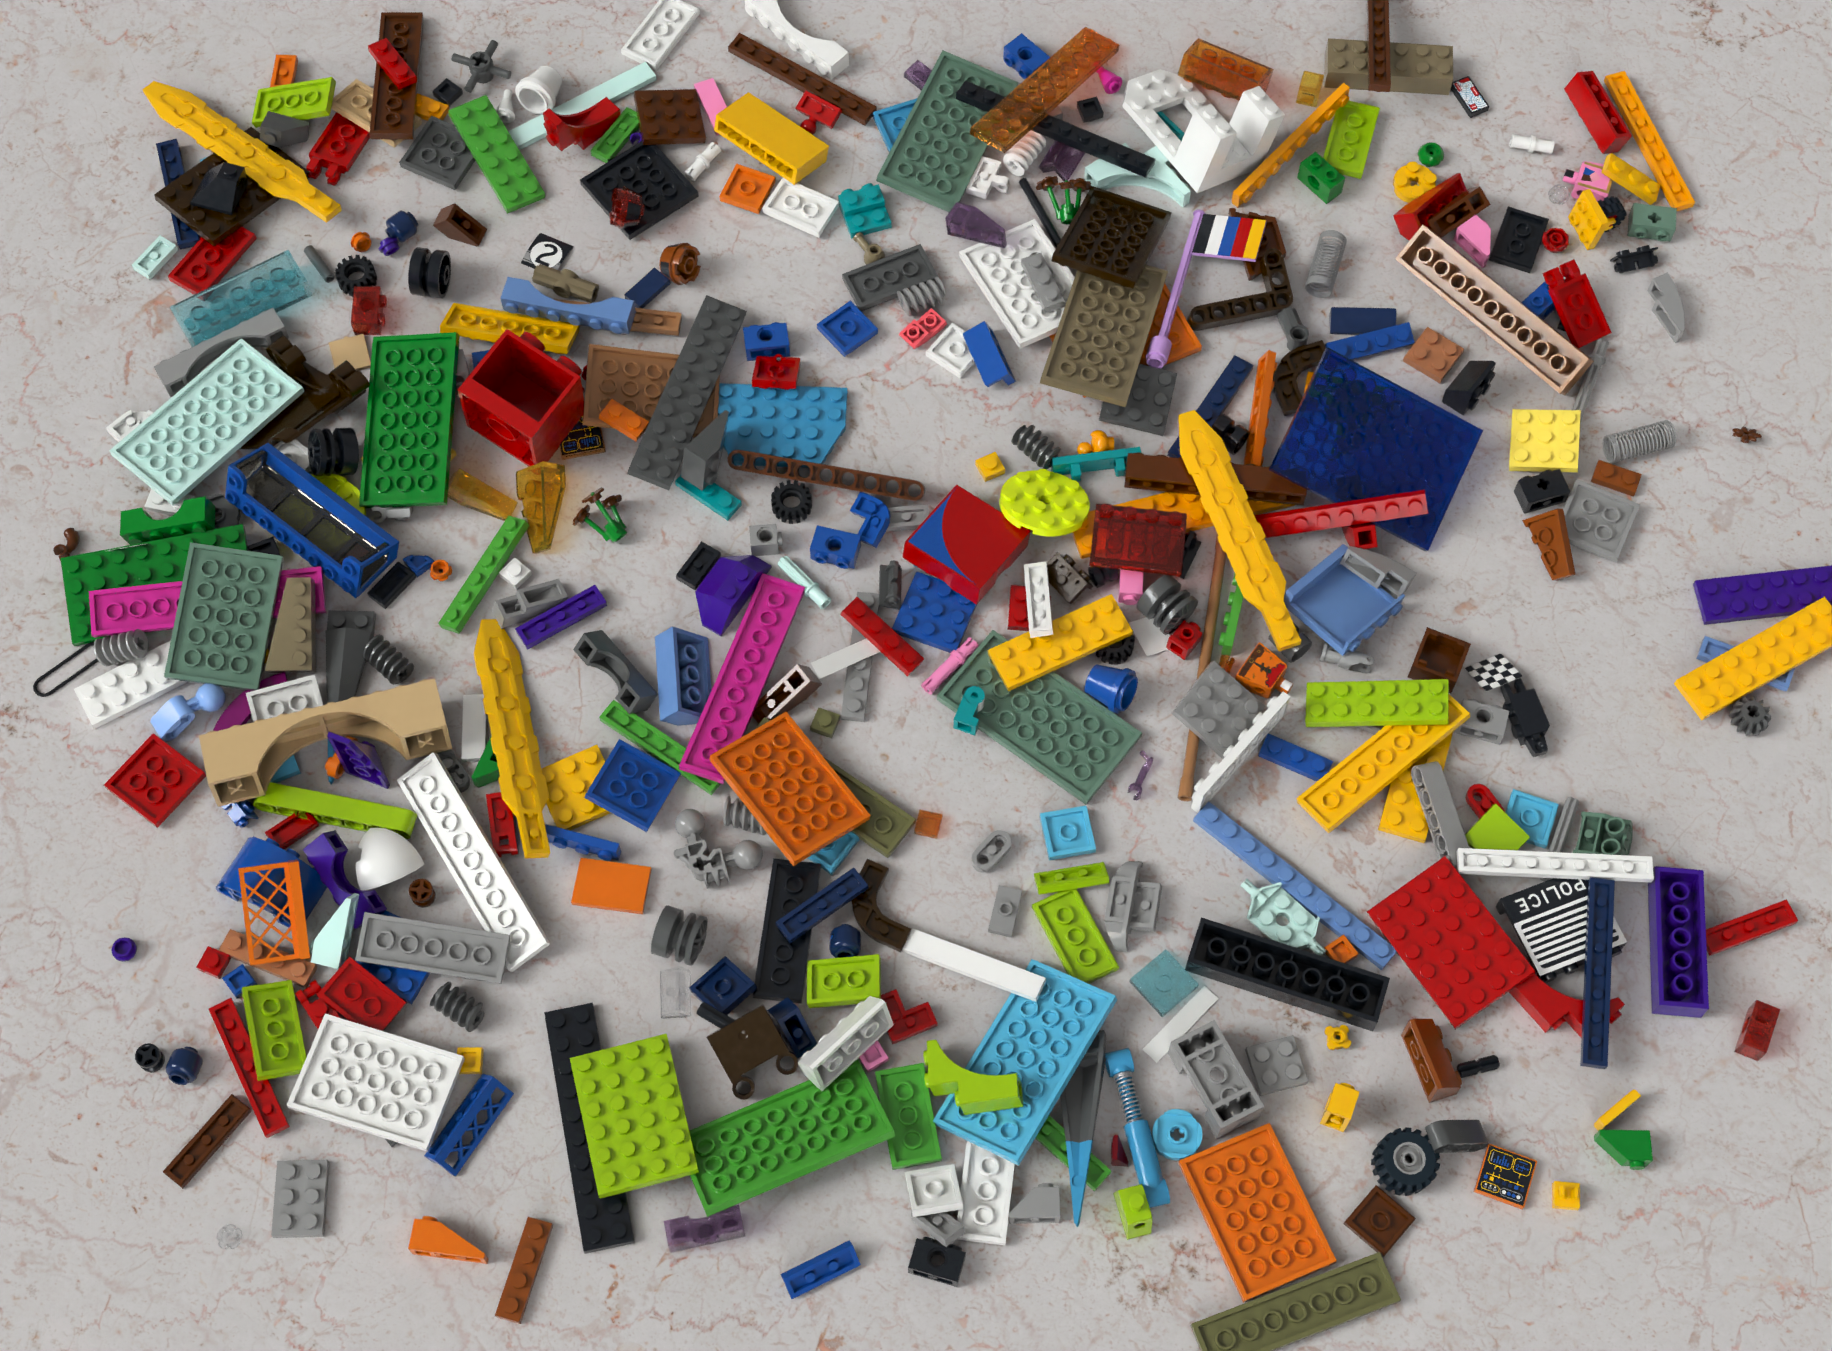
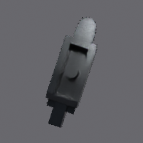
M1521 678L1514 680V687L1517 692L1515 694L1512 693L1508 683L1501 685V692L1505 699L1503 709L1509 710L1508 718L1512 724L1511 730L1514 738L1518 739L1520 746L1526 745L1533 757L1546 754L1548 748L1545 734L1550 724L1535 689L1526 690Z

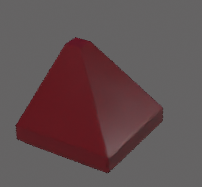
M1114 1135L1111 1143L1112 1166L1128 1167L1129 1161L1118 1135Z

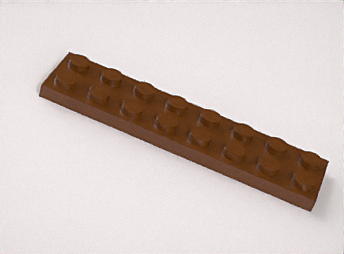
M381 12L379 41L384 38L389 40L415 73L417 82L399 90L376 61L369 132L370 139H413L424 20L423 12Z

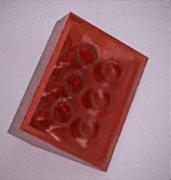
M1096 504L1089 566L1181 576L1187 514L1176 511L1140 509L1132 506L1122 507L1111 504Z

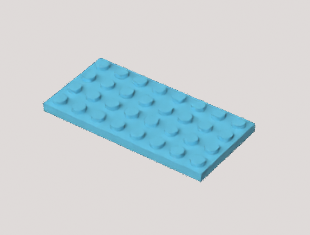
M1033 959L1027 966L1026 971L1046 978L1045 985L1037 1002L1011 993L965 1067L966 1070L984 1075L1017 1073L1022 1083L1023 1107L964 1115L961 1107L956 1105L955 1094H949L933 1119L936 1126L1016 1165H1020L1117 1002L1115 995Z

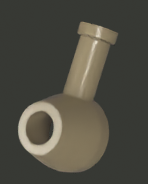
M861 232L853 237V240L865 251L864 262L866 265L885 258L882 248L877 244L870 245Z

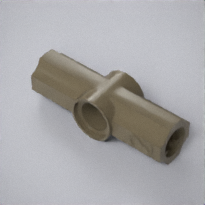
M541 264L537 265L534 269L533 283L553 289L560 297L569 298L573 296L592 303L595 302L598 296V284L579 278L571 270L563 269L558 271Z

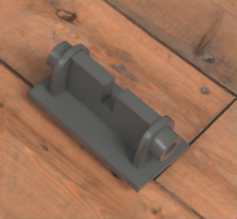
M892 560L889 565L880 564L878 606L898 610L901 608L902 568L898 561Z

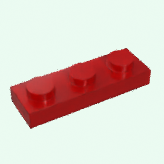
M387 38L368 45L370 54L399 90L417 82L415 73Z

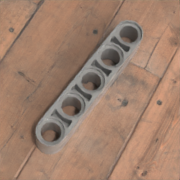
M1437 761L1413 766L1411 770L1412 780L1439 859L1446 856L1457 870L1456 851L1458 848H1469L1442 767Z

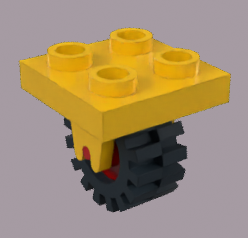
M1587 189L1583 190L1568 218L1570 224L1579 235L1580 241L1587 250L1596 247L1604 231L1605 233L1609 232V229L1613 230L1616 228L1615 225H1620L1621 221L1627 216V213L1618 197H1606L1604 201L1599 200L1597 202L1591 190Z

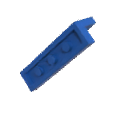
M482 1074L424 1156L431 1162L439 1164L456 1177L514 1093L493 1076ZM498 1088L504 1093V1096L499 1103L492 1104L491 1095ZM487 1109V1120L482 1124H477V1114L481 1110ZM472 1130V1141L470 1144L462 1145V1135L465 1131ZM458 1151V1161L452 1168L445 1162V1159L450 1152Z

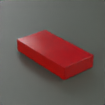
M298 811L297 815L295 813L266 831L265 834L268 838L276 841L280 848L286 849L317 828L319 824L312 814L308 812L305 813L307 819L298 818L300 816Z

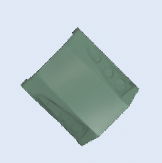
M1582 811L1580 832L1573 853L1629 855L1633 836L1631 820L1621 819L1604 813Z

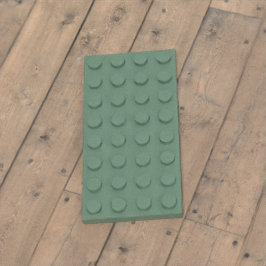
M942 50L878 173L876 181L954 214L981 157L984 155L1002 119L957 100L956 92L965 81H968L1012 99L1019 82Z
M992 630L939 692L937 700L956 713L964 693L969 687L977 686L982 688L985 693L983 709L976 715V718L979 719L978 729L1087 805L1142 737V732L1055 672H1050L1008 692L988 655V650L1009 640Z

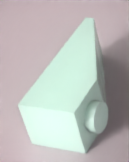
M354 893L347 897L315 940L312 941L309 950L310 954H312V963L339 969L348 959L359 894Z

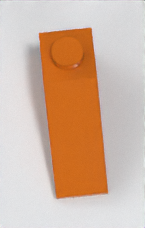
M423 1216L422 1219H414L408 1247L412 1254L488 1264V1258L485 1253L441 1222H438L437 1218Z

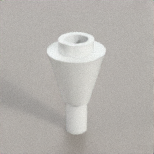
M509 89L504 90L503 99L496 109L503 124H509L515 120L511 101L512 91Z

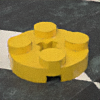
M1409 162L1395 173L1393 179L1394 192L1398 198L1410 203L1436 187L1437 177L1427 167L1419 165L1417 162ZM1411 181L1418 182L1419 186L1416 184L1414 186L1410 185Z

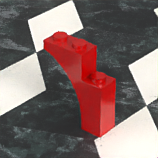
M607 97L594 106L571 115H560L549 108L543 112V125L547 131L546 138L552 146H556L561 151L571 144H578L584 150L601 138L621 113L620 109Z
M1533 974L1509 991L1545 1033L1551 1028L1557 1030L1567 1022L1582 1037L1583 1000L1566 996L1554 990L1536 974ZM1619 997L1610 1000L1609 1022L1611 1024L1622 1016L1620 1011L1625 1004Z

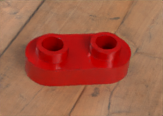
M1474 784L1468 789L1466 802L1479 819L1493 804H1497L1505 812L1502 805L1485 785ZM1474 796H1479L1481 801L1475 800Z

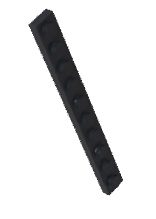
M965 81L956 92V99L1145 178L1155 164V158L968 81Z

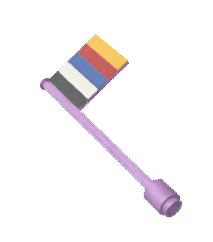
M1200 209L1193 212L1194 218L1158 336L1151 338L1146 360L1149 366L1160 369L1168 361L1172 342L1168 339L1192 255L1256 262L1267 223L1266 220L1205 214Z

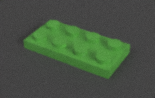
M924 1063L875 1071L880 1104L895 1133V1137L887 1140L892 1170L942 1161L936 1126L933 1122L934 1115L929 1089L925 1085Z

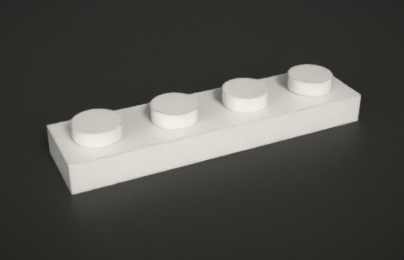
M1047 562L1024 564L1030 638L1054 635Z

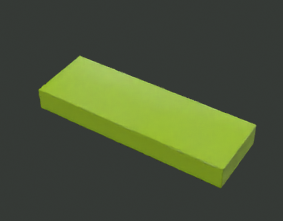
M1104 862L1034 873V881L1038 895L1107 884L1109 883V875Z

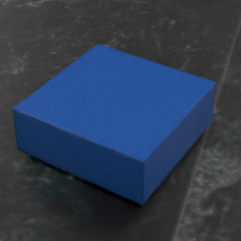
M243 964L222 978L237 999L242 996V987L258 985Z

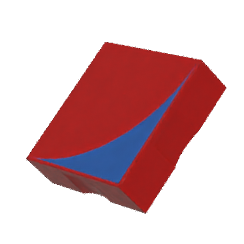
M956 485L905 541L902 558L924 572L941 579L951 589L977 605L993 587L999 575L1009 568L1026 549L1031 530L1023 526L1020 529L1005 518L1002 512Z

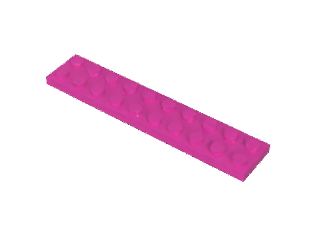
M321 566L281 571L273 618H278L287 578H313L315 580L316 614L326 613L323 568ZM182 581L89 591L92 637L119 635L131 630L135 632L136 629H140L143 632L173 629Z
M762 573L679 764V770L724 784L725 779L710 762V755L745 735L805 593L804 586Z

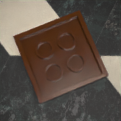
M696 89L634 91V101L643 145L705 143L706 135Z

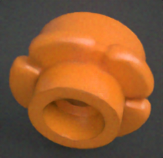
M358 232L353 235L350 244L356 251L365 252L371 246V239L368 233Z
M436 560L430 567V576L434 580L445 581L452 574V567L445 560Z

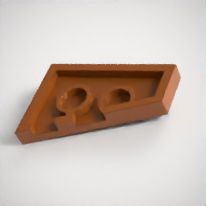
M1557 508L1522 520L1525 527H1529L1533 535L1531 537L1533 543L1538 545L1542 553L1541 559L1551 579L1561 580L1576 575L1563 509Z

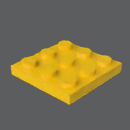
M598 745L541 768L542 774L546 778L549 793L546 805L556 827L571 831L611 813L584 798L605 763Z

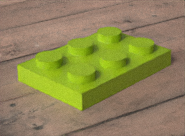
M879 954L807 961L808 1008L853 1005L865 1001L869 996L881 999V958Z

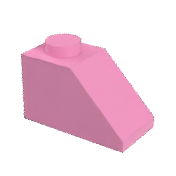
M1475 215L1457 228L1453 240L1484 268L1490 255L1491 228L1486 221L1481 220Z

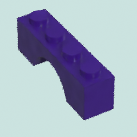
M336 830L322 833L303 849L307 855L308 862L315 867L320 875V880L328 887L334 901L339 906L347 897L354 893L359 894L353 926L355 929L362 927L364 912L381 915L387 910L375 889L369 891L359 890L346 878L344 859L348 848Z

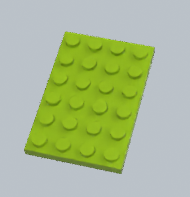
M667 1033L570 1058L600 1199L699 1173Z

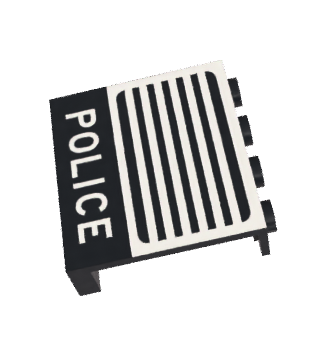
M1553 878L1500 898L1496 905L1500 915L1507 914L1537 976L1544 983L1553 981L1557 978L1558 974L1565 972L1566 975L1574 973L1579 969V966L1585 964L1588 880ZM1613 916L1612 957H1615L1622 953V949L1627 941Z

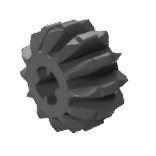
M1744 696L1740 701L1733 704L1732 710L1729 712V717L1733 718L1731 725L1738 726L1737 732L1744 730L1746 736L1750 735L1751 732L1755 736L1759 735L1761 731L1767 729L1768 723L1771 720V715L1768 714L1770 707H1763V700L1757 702L1755 696L1749 700Z

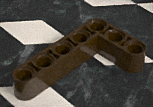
M1270 248L1260 260V269L1266 292L1194 307L1187 318V322L1192 330L1200 331L1275 316L1284 308L1290 307L1293 302V294L1282 253L1276 248ZM1267 258H1273L1276 264H1270ZM1272 278H1278L1281 284H1275ZM1277 298L1284 299L1286 305L1279 304ZM1256 303H1263L1265 305V309H1259ZM1235 307H1242L1245 313H1238ZM1214 311H1221L1224 317H1217ZM1199 315L1202 317L1203 321L1197 322L1196 320H1194L1193 316Z

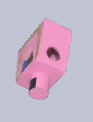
M1584 161L1579 172L1566 169L1562 181L1574 185L1571 194L1573 198L1578 200L1582 191L1587 189L1591 190L1597 202L1599 200L1604 201V198L1608 197L1613 180L1601 173L1604 164Z

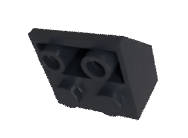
M1469 361L1445 390L1442 402L1463 416L1469 409L1472 411L1479 402L1478 397L1481 394L1484 396L1490 389V382L1496 374L1493 372L1496 363L1494 361Z

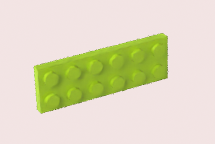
M1449 680L1307 682L1305 724L1306 727L1449 724Z

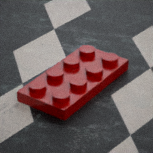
M241 227L216 246H212L201 237L168 275L169 280L204 300L257 239L256 235Z

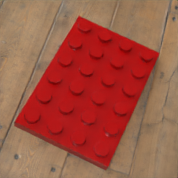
M1446 856L1367 911L1369 917L1394 947L1397 954L1455 1030L1535 974V970Z

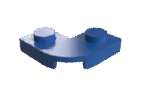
M860 492L850 511L854 515L865 519L858 532V535H861V542L877 548L890 524V511L878 498Z

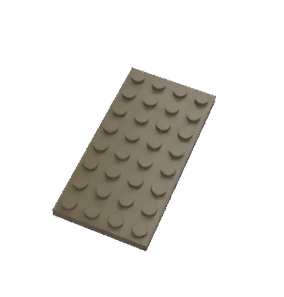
M1146 265L1134 289L1077 270L1041 376L1040 384L1126 407L1168 271Z

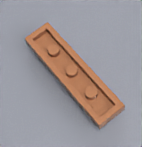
M230 929L219 951L229 954L233 959L250 965L246 935ZM252 938V944H254L256 939ZM259 942L253 949L254 959L265 958L271 949ZM276 948V950H278V951H279L280 953H282L283 955L290 954V953H287V952H285V951H282V950ZM273 952L270 957L279 955ZM300 958L250 965L286 981L292 980V983L303 988L308 987L318 968L316 964Z

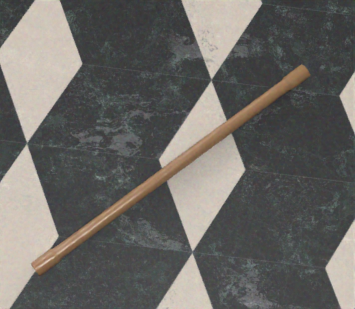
M1217 538L1197 679L1211 662L1227 555L1226 552H1223ZM1190 729L1178 792V799L1181 801H1191L1194 788V773L1200 738Z

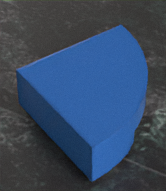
M409 555L403 558V562L415 573L417 578L429 570L434 562L432 558L426 555Z

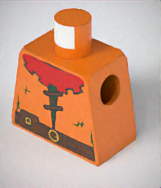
M1260 642L1235 677V680L1249 692L1264 698H1269L1275 689L1281 693L1284 691L1288 694L1293 687L1292 682L1283 678L1287 670L1286 663Z

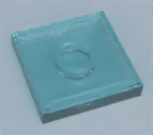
M1166 949L1129 981L1161 1017L1166 1015L1198 988L1199 985Z

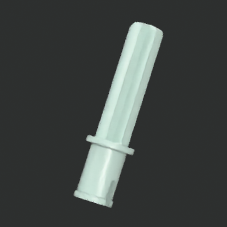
M788 556L780 558L778 566L796 584L805 587L804 595L806 597H810L820 609L826 608L831 603V598L819 588V584L813 582Z

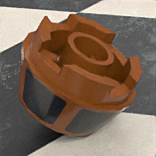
M689 243L667 246L660 257L659 266L661 273L677 285H687L686 283L689 281L694 282L701 266L697 265V256L700 255V252Z

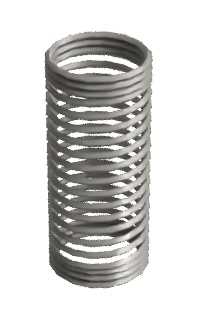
M1326 230L1320 234L1305 284L1306 291L1315 297L1324 298L1332 294L1347 239L1342 233L1335 230ZM1331 236V237H1336V238L1340 239L1341 241H1339V240H1337V239H1334V238H1324V239H1322V238H1323V237ZM1323 240H1335V241L1339 242L1340 244H1338V243H1336V242H1333V241H1323ZM1311 282H1312L1313 284H1315L1316 286L1323 287V288H1328V287H1329V289L1317 288V287H1315L1314 285H1312ZM1309 284H1310L1312 287H1314L1315 289H1318V290H1321V291H1327V290H1330V291H1328V292H1319V291H1316V290L1312 289V288L1309 286Z
M1668 420L1616 434L1606 435L1603 438L1602 445L1606 459L1610 463H1615L1620 460L1630 459L1631 457L1642 456V454L1645 455L1673 448L1677 437L1673 424Z

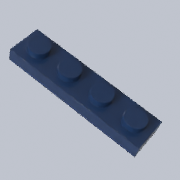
M853 867L776 921V926L789 943H792L866 891L868 884Z

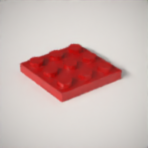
M153 733L104 786L158 828L206 777V774Z

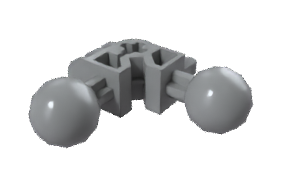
M685 809L677 816L675 828L681 836L687 838L688 844H685L686 847L676 849L674 856L686 864L694 878L699 881H705L707 889L709 888V882L715 881L716 885L720 886V879L727 878L730 883L728 867L737 865L742 869H753L760 864L763 851L760 845L752 840L739 842L732 852L723 854L721 848L712 850L709 855L705 839L702 840L700 835L705 827L703 815L695 809ZM703 864L704 870L699 871V865Z

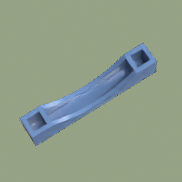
M507 277L500 298L503 310L509 313L526 314L533 318L542 317L554 322L563 321L575 326H588L596 330L604 329L616 334H629L636 314L633 300L611 297L591 304H569L545 296L528 280Z

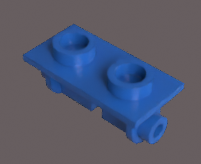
M248 800L222 806L224 810H228L233 806L227 814L234 824L240 826V828L248 825L247 820L249 818H259L254 812V806Z

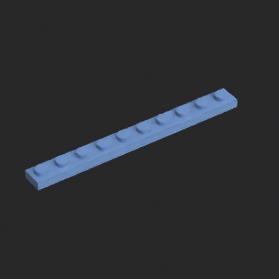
M1208 801L1194 817L1193 822L1270 883L1276 884L1281 882V887L1315 918L1319 916V921L1337 936L1345 935L1355 950L1380 970H1383L1397 953L1390 943Z

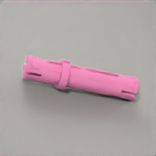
M968 637L921 684L922 688L926 692L929 690L928 694L932 695L973 654L979 646L975 640L972 641V638Z

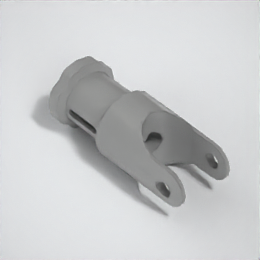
M1327 642L1324 643L1319 660L1321 662L1325 660L1336 663L1338 667L1366 674L1371 671L1370 665L1374 663L1372 656L1356 650L1353 652L1349 650L1342 656Z

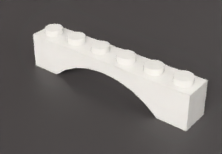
M745 0V10L751 17L754 16L763 27L769 28L778 39L785 41L793 51L801 54L806 62L812 63L817 67L822 75H826L832 80L849 66L848 51L835 41L814 38L794 28L783 16L777 0Z

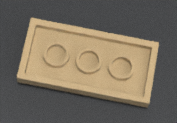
M356 79L333 98L331 109L370 132L374 89ZM415 115L414 131L422 125V118ZM404 139L381 140L395 148Z

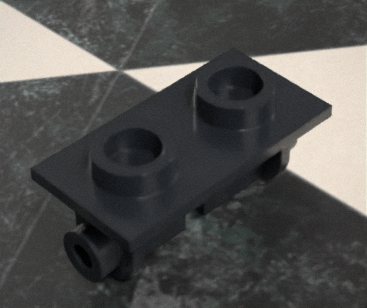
M1649 245L1636 248V252L1630 253L1629 249L1616 253L1617 256L1610 259V262L1616 261L1614 270L1619 273L1636 270L1635 262H1637L1638 269L1653 267L1658 263V257L1653 254V251L1657 250L1658 247L1650 248Z
M1194 531L1180 534L1163 569L1164 571L1182 579L1185 578L1202 543L1197 540V534Z

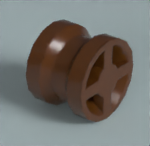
M417 879L409 886V895L416 906L424 908L434 902L436 893L428 880Z

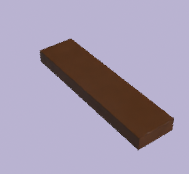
M231 1094L164 1169L163 1173L183 1189L252 1110Z

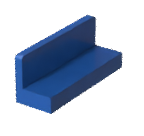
M985 321L963 333L966 344L987 387L1002 379L1008 386L1016 382L993 329Z

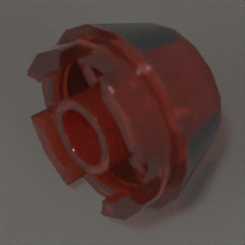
M625 186L623 188H614L611 201H613L612 213L609 212L610 225H615L619 229L637 226L640 218L644 215L642 195Z

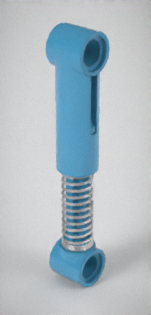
M1125 1048L1105 1053V1066L1109 1077L1114 1078V1083L1117 1084L1115 1087L1119 1093L1120 1105H1122L1121 1109H1123L1122 1113H1124V1118H1126L1125 1122H1127L1124 1130L1139 1185H1143L1149 1208L1169 1204V1190L1162 1176L1147 1120H1143L1144 1117H1141L1143 1113H1140L1142 1110L1139 1108L1141 1105L1138 1104L1140 1101L1137 1100L1136 1088L1133 1087L1135 1085L1132 1083L1134 1081L1132 1079L1134 1064L1130 1049Z

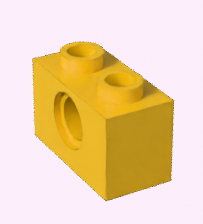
M1335 1083L1328 1097L1320 1124L1344 1132L1351 1120L1360 1091L1354 1090L1355 1088L1347 1083Z

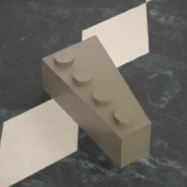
M311 577L287 578L265 667L266 672H316L315 580Z

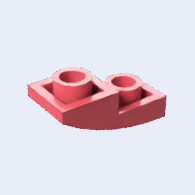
M930 308L918 321L914 319L899 333V336L913 349H916L940 332L947 325V322L935 310Z

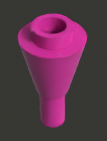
M1096 62L1093 65V69L1099 74L1105 92L1113 94L1119 91L1122 85V78L1104 69L1099 62Z

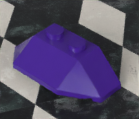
M754 555L720 557L695 591L702 626L722 636L755 591L762 573L767 574L772 566Z

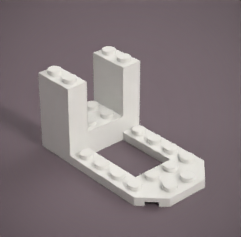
M1161 69L1128 80L1122 105L1196 193L1254 171L1264 161L1285 116L1264 90L1257 86L1242 93L1231 121L1228 123L1188 77ZM1181 103L1192 114V118L1182 141L1159 117L1157 112Z

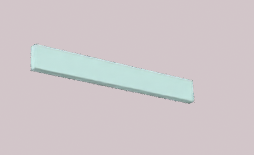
M644 62L553 108L552 111L560 115H571L594 106L605 97L615 102L656 81V75L649 65ZM543 114L508 131L519 150L547 136V131L543 125Z

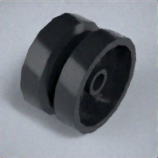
M415 248L410 259L408 271L410 293L412 295L424 296L428 292L433 298L443 299L448 291L451 276L449 252L435 250L431 253L428 248Z

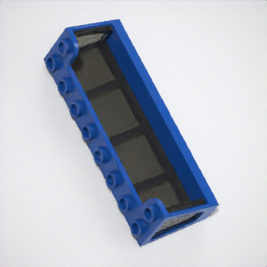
M267 443L228 465L225 499L240 509L246 516L257 522L263 529L274 535L279 541L291 548L294 553L308 561L311 566H321L323 574L328 579L334 581L354 598L359 597L397 558L399 541L271 444Z

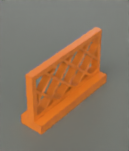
M298 859L238 868L250 965L310 958ZM284 868L285 878L279 885L267 877L273 869ZM261 870H268L265 875L260 872ZM255 871L262 878L252 888L245 883L244 873ZM264 880H267L276 887L268 899L256 891ZM285 882H286V891H285L283 888H281V886H282ZM246 887L251 890L248 896L246 894ZM278 890L286 894L288 899L282 909L270 901ZM254 893L265 901L257 912L249 908L247 903ZM267 904L279 911L271 923L259 915ZM287 907H289V915L284 912ZM249 912L254 915L251 920L249 919ZM281 914L290 919L291 925L285 933L273 926ZM256 918H259L268 925L260 936L253 933L250 925ZM270 928L282 935L274 947L262 939ZM290 931L292 932V939L287 936ZM252 936L257 939L254 944H252ZM286 938L293 944L294 954L283 955L276 948ZM259 942L271 949L265 958L254 959L253 949ZM273 952L279 955L270 957Z

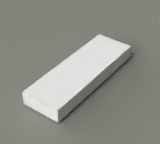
M483 694L463 695L462 762L479 761L487 745V714H485Z

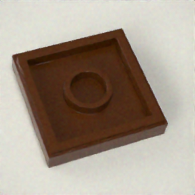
M1375 1185L1343 1224L1374 1251L1380 1252L1381 1256L1384 1257L1416 1218Z

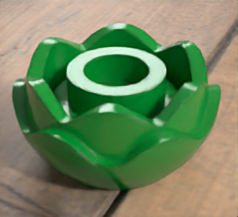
M1433 142L1422 145L1417 153L1419 161L1426 167L1437 166L1444 159L1442 147Z

